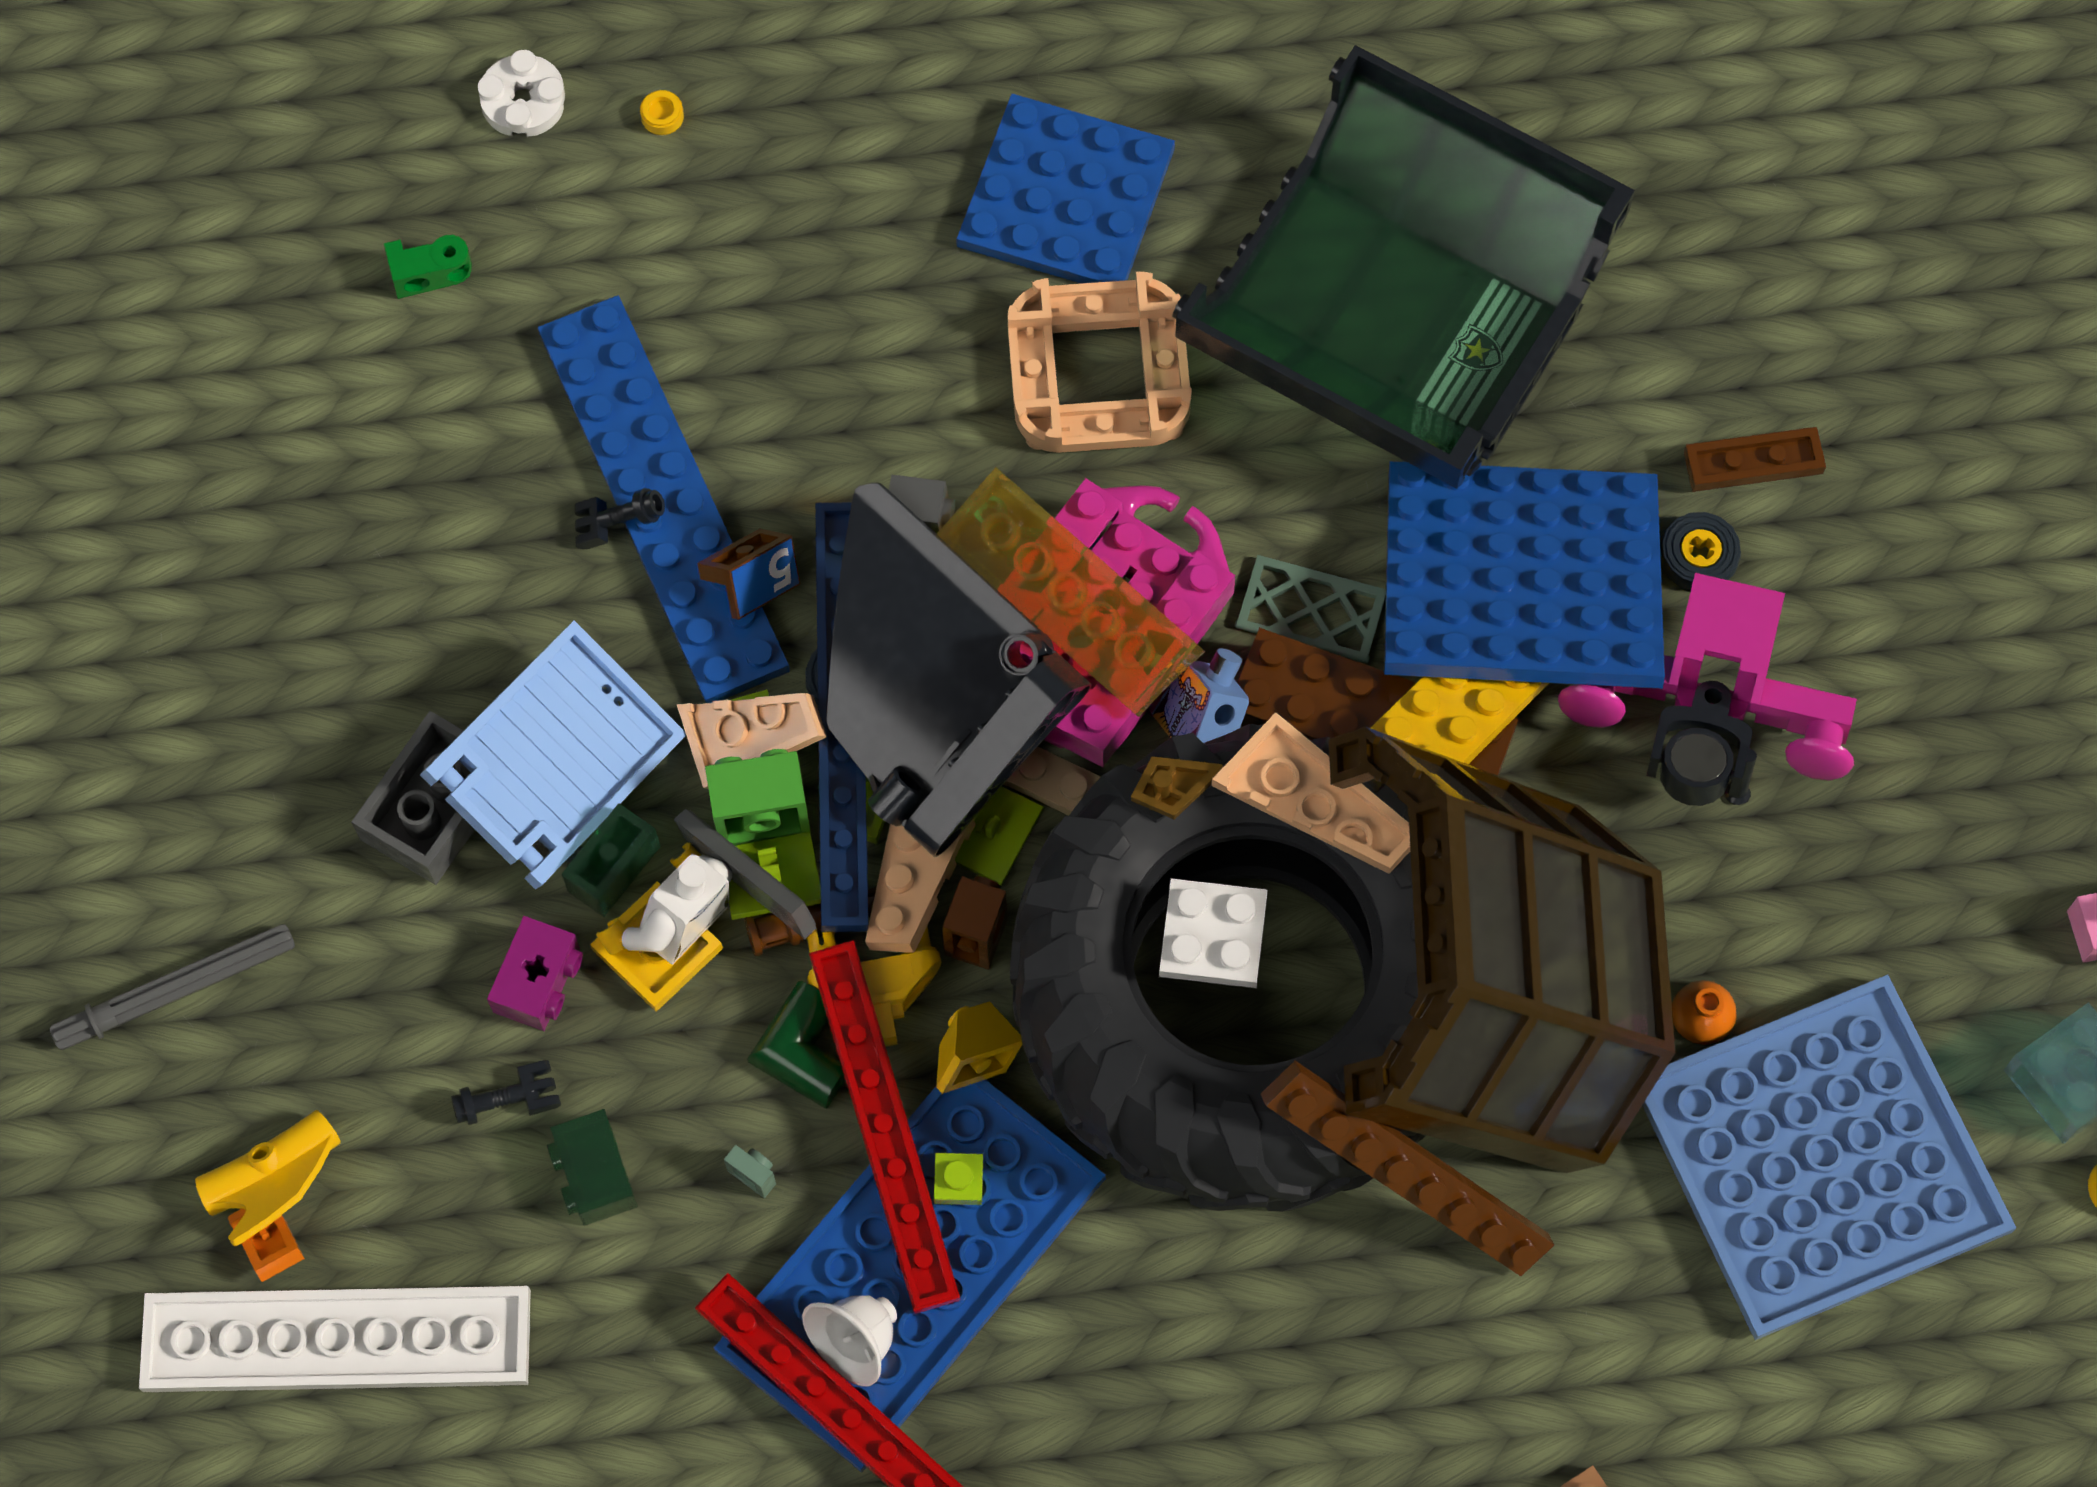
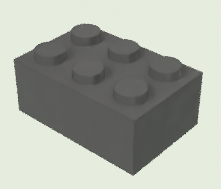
M429 711L351 823L362 842L437 885L475 829L445 800L451 791L440 780L431 786L420 776L464 731ZM459 760L452 766L464 779L471 773Z

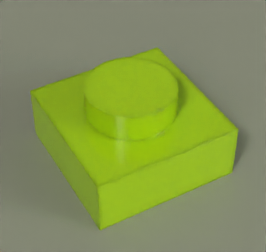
M935 1153L934 1204L982 1205L983 1154Z

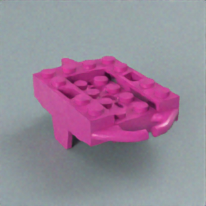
M1085 478L998 591L1029 620L1035 621V625L1051 639L1054 650L1092 684L1085 697L1044 740L1103 767L1145 713L1154 717L1152 713L1177 672L1183 663L1187 661L1190 653L1234 594L1236 575L1229 570L1219 534L1212 521L1196 507L1192 506L1183 520L1199 536L1197 549L1190 553L1134 517V513L1139 507L1148 504L1157 505L1172 512L1180 500V497L1161 487L1146 485L1101 488ZM1110 521L1113 522L1110 525V527L1106 530V532L1103 534V536L1100 538V540L1093 547V549L1090 551V553L1086 556V558L1083 560L1080 566L1076 569L1073 575L1070 577V573L1072 572V570L1082 559V557L1085 555L1088 549L1092 546V544L1095 542L1098 536L1102 533V531L1105 529ZM1046 575L1050 580V583L1047 585V587L1041 594H1038L1043 587L1044 577ZM1123 576L1130 579L1125 587L1118 584ZM1102 604H1112L1119 610L1113 614L1104 615L1098 612L1096 608ZM1077 638H1085L1092 645L1086 649H1076L1070 645V642ZM1023 641L1020 646V654L1023 660L1030 664L1033 660V651L1030 645ZM1147 651L1164 655L1148 677L1138 665Z

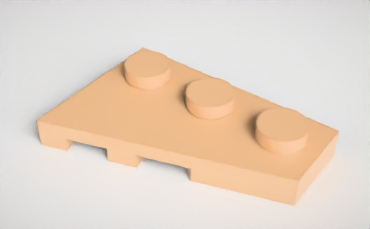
M808 693L764 696L736 701L720 700L703 704H677L700 780L705 789H708L705 766L715 765V762L721 758L740 757L742 760L757 758L762 753L772 749H785L788 752H793L827 737L814 696Z

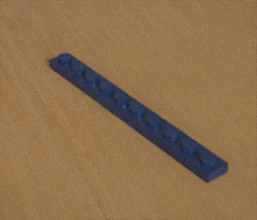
M852 502L815 503L818 711L827 735L826 738L818 741L821 932H865L868 930L866 777L829 730L827 724L834 619Z

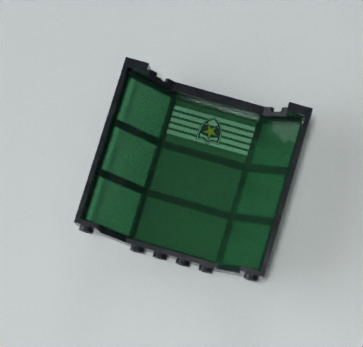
M1355 45L1346 59L1340 57L1336 61L1330 72L1329 81L1333 82L1331 100L1305 158L1298 168L1292 166L1288 170L1281 183L1280 189L1283 190L1276 201L1270 199L1259 217L1261 225L1255 234L1250 232L1246 234L1237 251L1238 260L1232 268L1226 266L1223 269L1215 285L1216 291L1206 297L1207 286L1199 282L1190 296L1184 294L1180 298L1172 316L1176 319L1175 337L1458 489L1462 485L1465 475L1471 476L1480 468L1483 462L1478 459L1480 456L1488 460L1493 455L1575 323L1584 305L1581 302L1591 284L1586 279L1593 282L1597 279L1610 252L1608 247L1617 230L1622 227L1630 211L1635 190Z

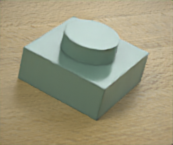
M735 1145L724 1158L727 1171L764 1199L776 1185L774 1174L770 1170L773 1164L757 1150L750 1148L746 1153Z

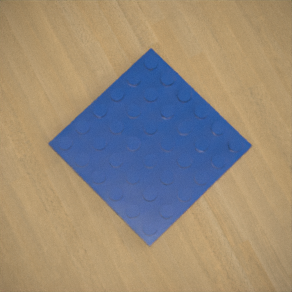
M1390 461L1388 473L1384 675L1663 689L1665 668L1657 474L1480 466L1471 476L1465 475L1462 485L1456 489L1408 462Z

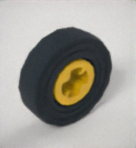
M1693 512L1677 518L1665 530L1660 545L1661 566L1667 577L1679 587L1690 591L1695 573L1729 580L1735 574L1741 557L1740 540L1733 527L1721 517L1707 512ZM1693 545L1698 549L1706 546L1709 549L1707 559L1702 555L1694 558L1691 555Z

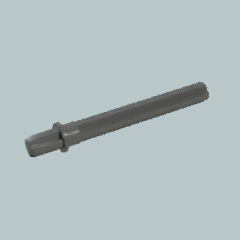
M280 924L96 1006L91 1007L88 1003L84 1005V1011L52 1024L50 1027L51 1036L60 1050H65L94 1036L102 1039L104 1038L103 1032L292 950L295 947L293 937L285 924Z

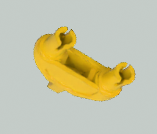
M926 927L914 953L903 952L901 955L861 962L886 1047L898 1045L893 1019L904 1018V1012L924 991L941 966L940 953L935 947L931 946L928 927ZM815 929L806 938L809 953L835 946V932H822L824 944L820 945L817 929ZM812 967V970L808 973L807 981L808 984L819 989Z

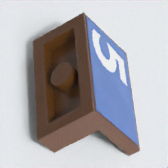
M762 528L697 563L701 580L726 585L731 615L733 619L737 620L801 584L792 535Z

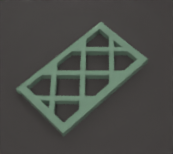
M1257 555L1239 618L1235 621L1234 626L1237 629L1257 634L1260 627L1336 655L1367 664L1370 660L1369 652L1385 601L1386 589ZM1264 568L1285 574L1289 581L1267 592L1260 578ZM1312 581L1331 587L1334 593L1313 604L1301 584ZM1294 588L1305 608L1283 618L1272 599ZM1256 591H1258L1260 596L1255 598ZM1356 593L1375 598L1372 610L1358 616L1347 596ZM1339 601L1349 616L1350 621L1329 631L1318 611ZM1265 603L1276 623L1271 626H1265L1248 621L1250 611ZM1311 616L1322 635L1315 639L1292 633L1289 626ZM1366 622H1368L1367 629L1363 625ZM1356 628L1363 639L1361 650L1357 651L1338 646L1334 638Z

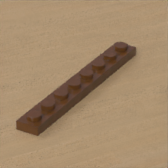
M1294 1061L1261 1093L1262 1099L1268 1108L1519 1276L1528 1271L1554 1246L1550 1235L1542 1228L1398 1130L1385 1124L1346 1114L1345 1094L1297 1061Z

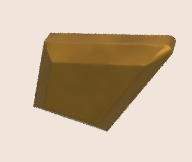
M1152 756L1131 795V801L1175 820L1212 784V779L1223 768V765Z

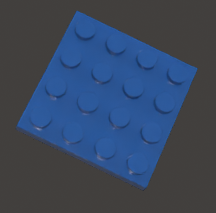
M1011 94L959 231L957 247L1081 284L1128 280L1172 158L1175 140Z

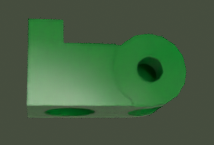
M444 235L436 239L433 244L404 250L401 239L384 243L398 299L457 285L464 282L472 271L468 246L459 236Z

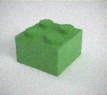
M772 749L762 753L757 758L742 760L740 757H725L717 760L715 765L705 766L716 831L734 846L799 833H811L797 751L788 752L785 749Z

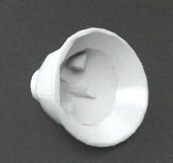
M850 1296L834 1304L822 1302L809 1304L803 1311L802 1319L805 1332L817 1353L852 1384L864 1387L871 1386L877 1382L881 1374V1361L892 1344V1323L897 1319V1312L893 1304L884 1297L874 1299L871 1296Z

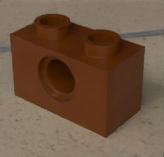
M979 876L974 877V880L961 877L942 927L946 956L989 970L1007 922L1006 891L1001 890V886L998 883Z

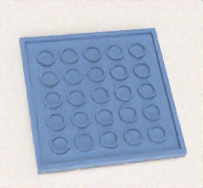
M1888 975L1668 1064L1642 1105L1755 1340L2012 1233L2016 1229L1991 1176Z

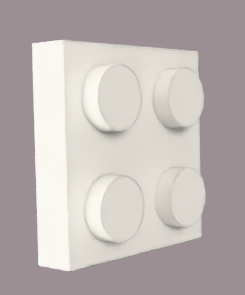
M1171 879L1159 977L1256 988L1268 890Z

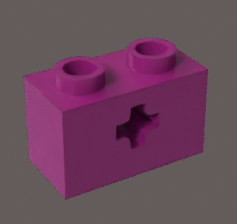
M523 916L487 998L492 1012L545 1031L549 1020H556L561 1012L565 1000V994L561 992L567 978H574L582 962L583 952L579 951L580 946L576 935ZM542 968H544L547 973L546 977L538 975L541 972ZM530 974L538 975L535 982H532Z

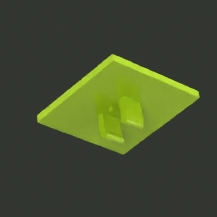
M1001 786L975 816L974 821L976 825L969 840L964 839L955 858L956 863L1002 886L1044 807Z
M810 832L736 845L739 850L802 899L806 906L821 903V886ZM732 880L729 882V906L732 920L772 913Z

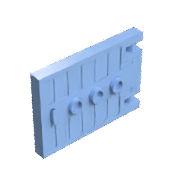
M574 620L420 776L431 786L440 780L451 791L445 800L510 865L519 859L531 871L524 879L536 890L550 878L686 736V733ZM458 760L471 772L465 779L452 767ZM537 840L550 851L545 857L532 846Z

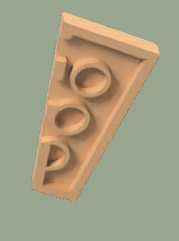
M1276 712L1212 779L1213 787L1388 874L1410 852L1409 822L1362 783L1345 789L1331 785L1329 756Z
M974 819L951 846L938 857H933L902 825L894 826L890 824L865 940L869 950L915 952L939 902L937 895L945 879H950L957 865L955 858L964 839L969 840L976 825Z

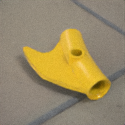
M315 1110L271 1140L254 1146L248 1153L196 1177V1188L202 1204L211 1216L228 1209L238 1208L246 1210L243 1218L228 1236L231 1244L238 1246L270 1225L302 1199L321 1170L329 1152L341 1144V1140L328 1120L318 1110Z

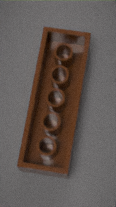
M1259 627L1238 680V685L1249 697V705L1241 727L1248 724L1264 725L1276 712L1309 740L1323 737L1333 738L1363 727L1371 728L1416 682L1396 675H1384L1382 670ZM1514 718L1468 765L1499 776L1515 733L1518 718Z

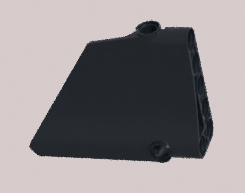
M875 482L858 486L852 499L834 619L827 724L829 730L868 778L873 791V795L868 800L871 809L887 823L894 826L902 825L933 857H938L951 846L1025 759L1085 697L1092 684L1054 650L1052 641L1047 634L1042 632L882 483ZM1023 641L1028 643L1033 651V660L1030 664L1025 662L1020 654V646Z

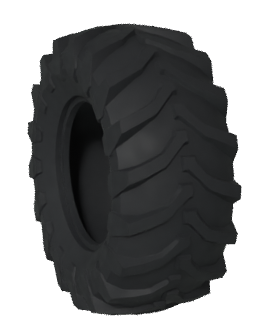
M1248 724L1205 743L1194 733L1171 737L1131 768L1120 764L1105 773L1092 785L1070 815L1065 816L1053 828L1032 867L1015 920L1010 961V981L1013 985V1010L1016 1026L1020 1027L1023 1048L1034 1076L1047 1098L1056 1101L1065 1119V1125L1082 1143L1106 1160L1113 1157L1121 1163L1120 1172L1126 1179L1145 1188L1181 1197L1186 1193L1189 1195L1191 1205L1215 1211L1266 1207L1268 1211L1283 1212L1302 1208L1340 1191L1345 1192L1359 1188L1374 1179L1268 1108L1262 1099L1261 1093L1294 1061H1297L1345 1094L1344 1066L1382 1056L1392 1039L1399 1041L1413 1018L1408 1012L1418 998L1411 853L1409 852L1388 874L1213 787L1212 784L1175 820L1131 801V795L1152 756L1221 764L1224 767L1263 726ZM1330 737L1310 740L1329 756L1328 739ZM1376 779L1362 783L1409 822L1408 806L1397 798L1398 794L1386 784ZM1468 875L1474 981L1490 986L1491 953L1486 951L1487 932L1484 924L1487 918L1482 900ZM1241 878L1262 879L1290 886L1319 902L1345 929L1360 960L1364 980V996L1349 1021L1330 1040L1315 1050L1289 1061L1275 1064L1240 1065L1228 1063L1201 1054L1179 1041L1158 1021L1142 996L1134 971V962L1145 935L1157 918L1167 909L1171 879L1206 883ZM1470 998L1409 1099L1446 1109L1449 1108L1467 1078L1468 1071L1466 1069L1477 1054L1489 1004ZM1392 1127L1417 1144L1426 1136Z

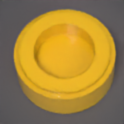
M657 90L649 93L641 102V120L649 132L656 135H668L675 132L682 125L684 120L683 106L676 94L667 90Z

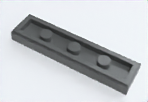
M685 809L674 819L687 843H690L701 855L724 862L732 871L731 880L802 938L806 939L817 929L816 923L802 899L695 813Z

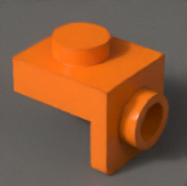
M240 1209L228 1216V1221L233 1230L245 1215L246 1210ZM283 1215L241 1243L261 1282L305 1259Z

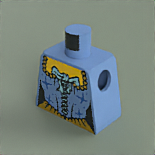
M1219 648L1211 663L1188 660L1183 663L1152 713L1170 738L1194 733L1205 743L1241 727L1249 705V697L1234 680L1242 663V659L1236 653Z

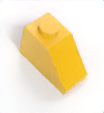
M990 1001L973 1007L964 1006L950 1017L948 1021L949 1028L939 1044L936 1088L944 1094L1007 1072L1022 1046V1039L1018 1031Z

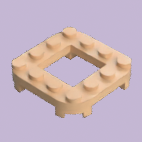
M1136 272V280L1049 286L1048 278L1032 282V287L1023 292L1013 305L1009 306L1008 339L1015 420L1019 431L1029 447L1056 453L1145 447L1163 444L1169 440H1175L1182 435L1190 415L1192 388H1190L1186 343L1175 337L1176 319L1172 317L1174 309L1181 298L1179 293L1175 294L1166 284L1153 279V273ZM1139 327L1146 399L1059 405L1053 333Z

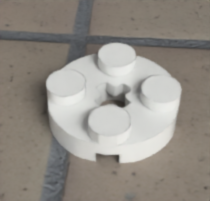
M518 50L512 56L499 60L486 71L478 83L480 104L484 117L495 130L502 134L513 136L512 132L518 134L526 133L527 137L536 136L553 127L562 116L565 89L561 74L553 64L546 59L535 56L531 51ZM517 90H530L531 99L526 102L521 98L516 101L512 99Z

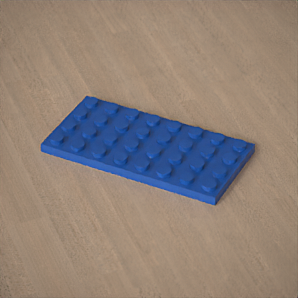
M982 1080L944 1094L935 1087L908 1119L960 1295V1301L914 1314L870 1164L756 1297L816 1353L817 1351L805 1332L802 1319L803 1311L809 1304L817 1302L834 1304L850 1296H871L874 1299L884 1297L888 1299L896 1309L897 1319L892 1323V1344L881 1361L880 1377L871 1386L862 1387L850 1384L899 1428L1106 1179V1174L987 1080ZM935 1153L983 1154L982 1205L934 1204ZM725 1337L721 1338L714 1347L718 1355L861 1473L866 1469L864 1464Z

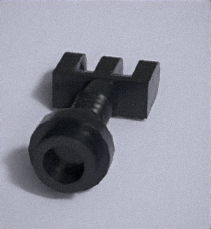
M643 488L634 492L631 502L607 509V502L598 497L576 503L575 515L582 518L575 520V531L584 533L575 537L576 547L578 549H591L607 544L608 527L638 518L640 522L648 525L658 521L659 517L665 512V503L662 495L657 490Z
M543 1060L517 1067L520 1083L506 1086V1088L502 1087L501 1089L492 1090V1092L487 1091L472 1096L469 1087L459 1089V1094L451 1096L457 1123L467 1121L468 1125L478 1123L477 1113L492 1110L495 1107H503L504 1105H509V1103L515 1104L525 1101L529 1116L560 1107L559 1095H550L543 1098L539 1096L556 1089L554 1078H544L537 1081L534 1079V1077L551 1072L549 1061Z

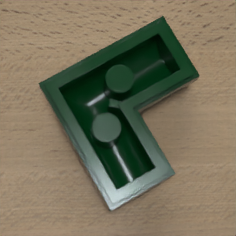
M798 981L747 1058V1061L827 1109L846 1080L840 1061L814 1046L829 1023L819 989L806 982Z

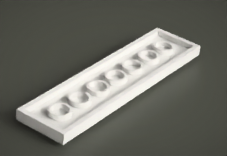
M529 1286L145 1293L139 1389L142 1392L528 1385L531 1290Z

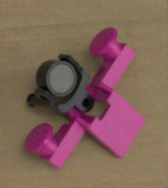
M1695 573L1675 657L1664 655L1665 678L1663 689L1578 684L1563 689L1558 695L1560 709L1572 721L1587 727L1598 728L1620 722L1626 712L1625 704L1614 694L1615 691L1665 701L1666 693L1675 695V706L1667 707L1661 713L1646 776L1656 778L1658 765L1661 763L1660 781L1665 791L1673 799L1686 805L1703 806L1710 804L1723 794L1730 803L1735 805H1742L1749 801L1751 797L1749 784L1757 754L1753 749L1749 748L1753 733L1752 728L1743 722L1747 712L1756 714L1754 720L1756 723L1804 735V738L1790 742L1785 748L1786 761L1799 774L1812 779L1829 781L1844 777L1854 766V757L1841 745L1846 744L1857 699L1766 678L1785 597L1783 592ZM1704 655L1740 663L1733 691L1718 681L1709 680L1697 683ZM1683 730L1679 731L1669 740L1664 754H1661L1666 734L1669 731ZM1724 739L1730 741L1738 749V756L1734 771H1732L1733 752L1728 742Z

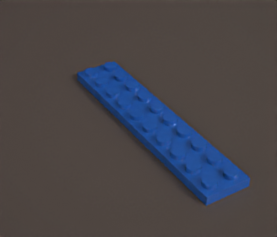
M619 295L539 326V335L616 506L631 502L634 492L643 488L657 490L663 497L665 512L659 517L658 521L646 525L637 518L624 522L705 703L724 700L789 673V664L763 608L760 607L739 620L733 619L726 585L700 579L697 563L733 542Z

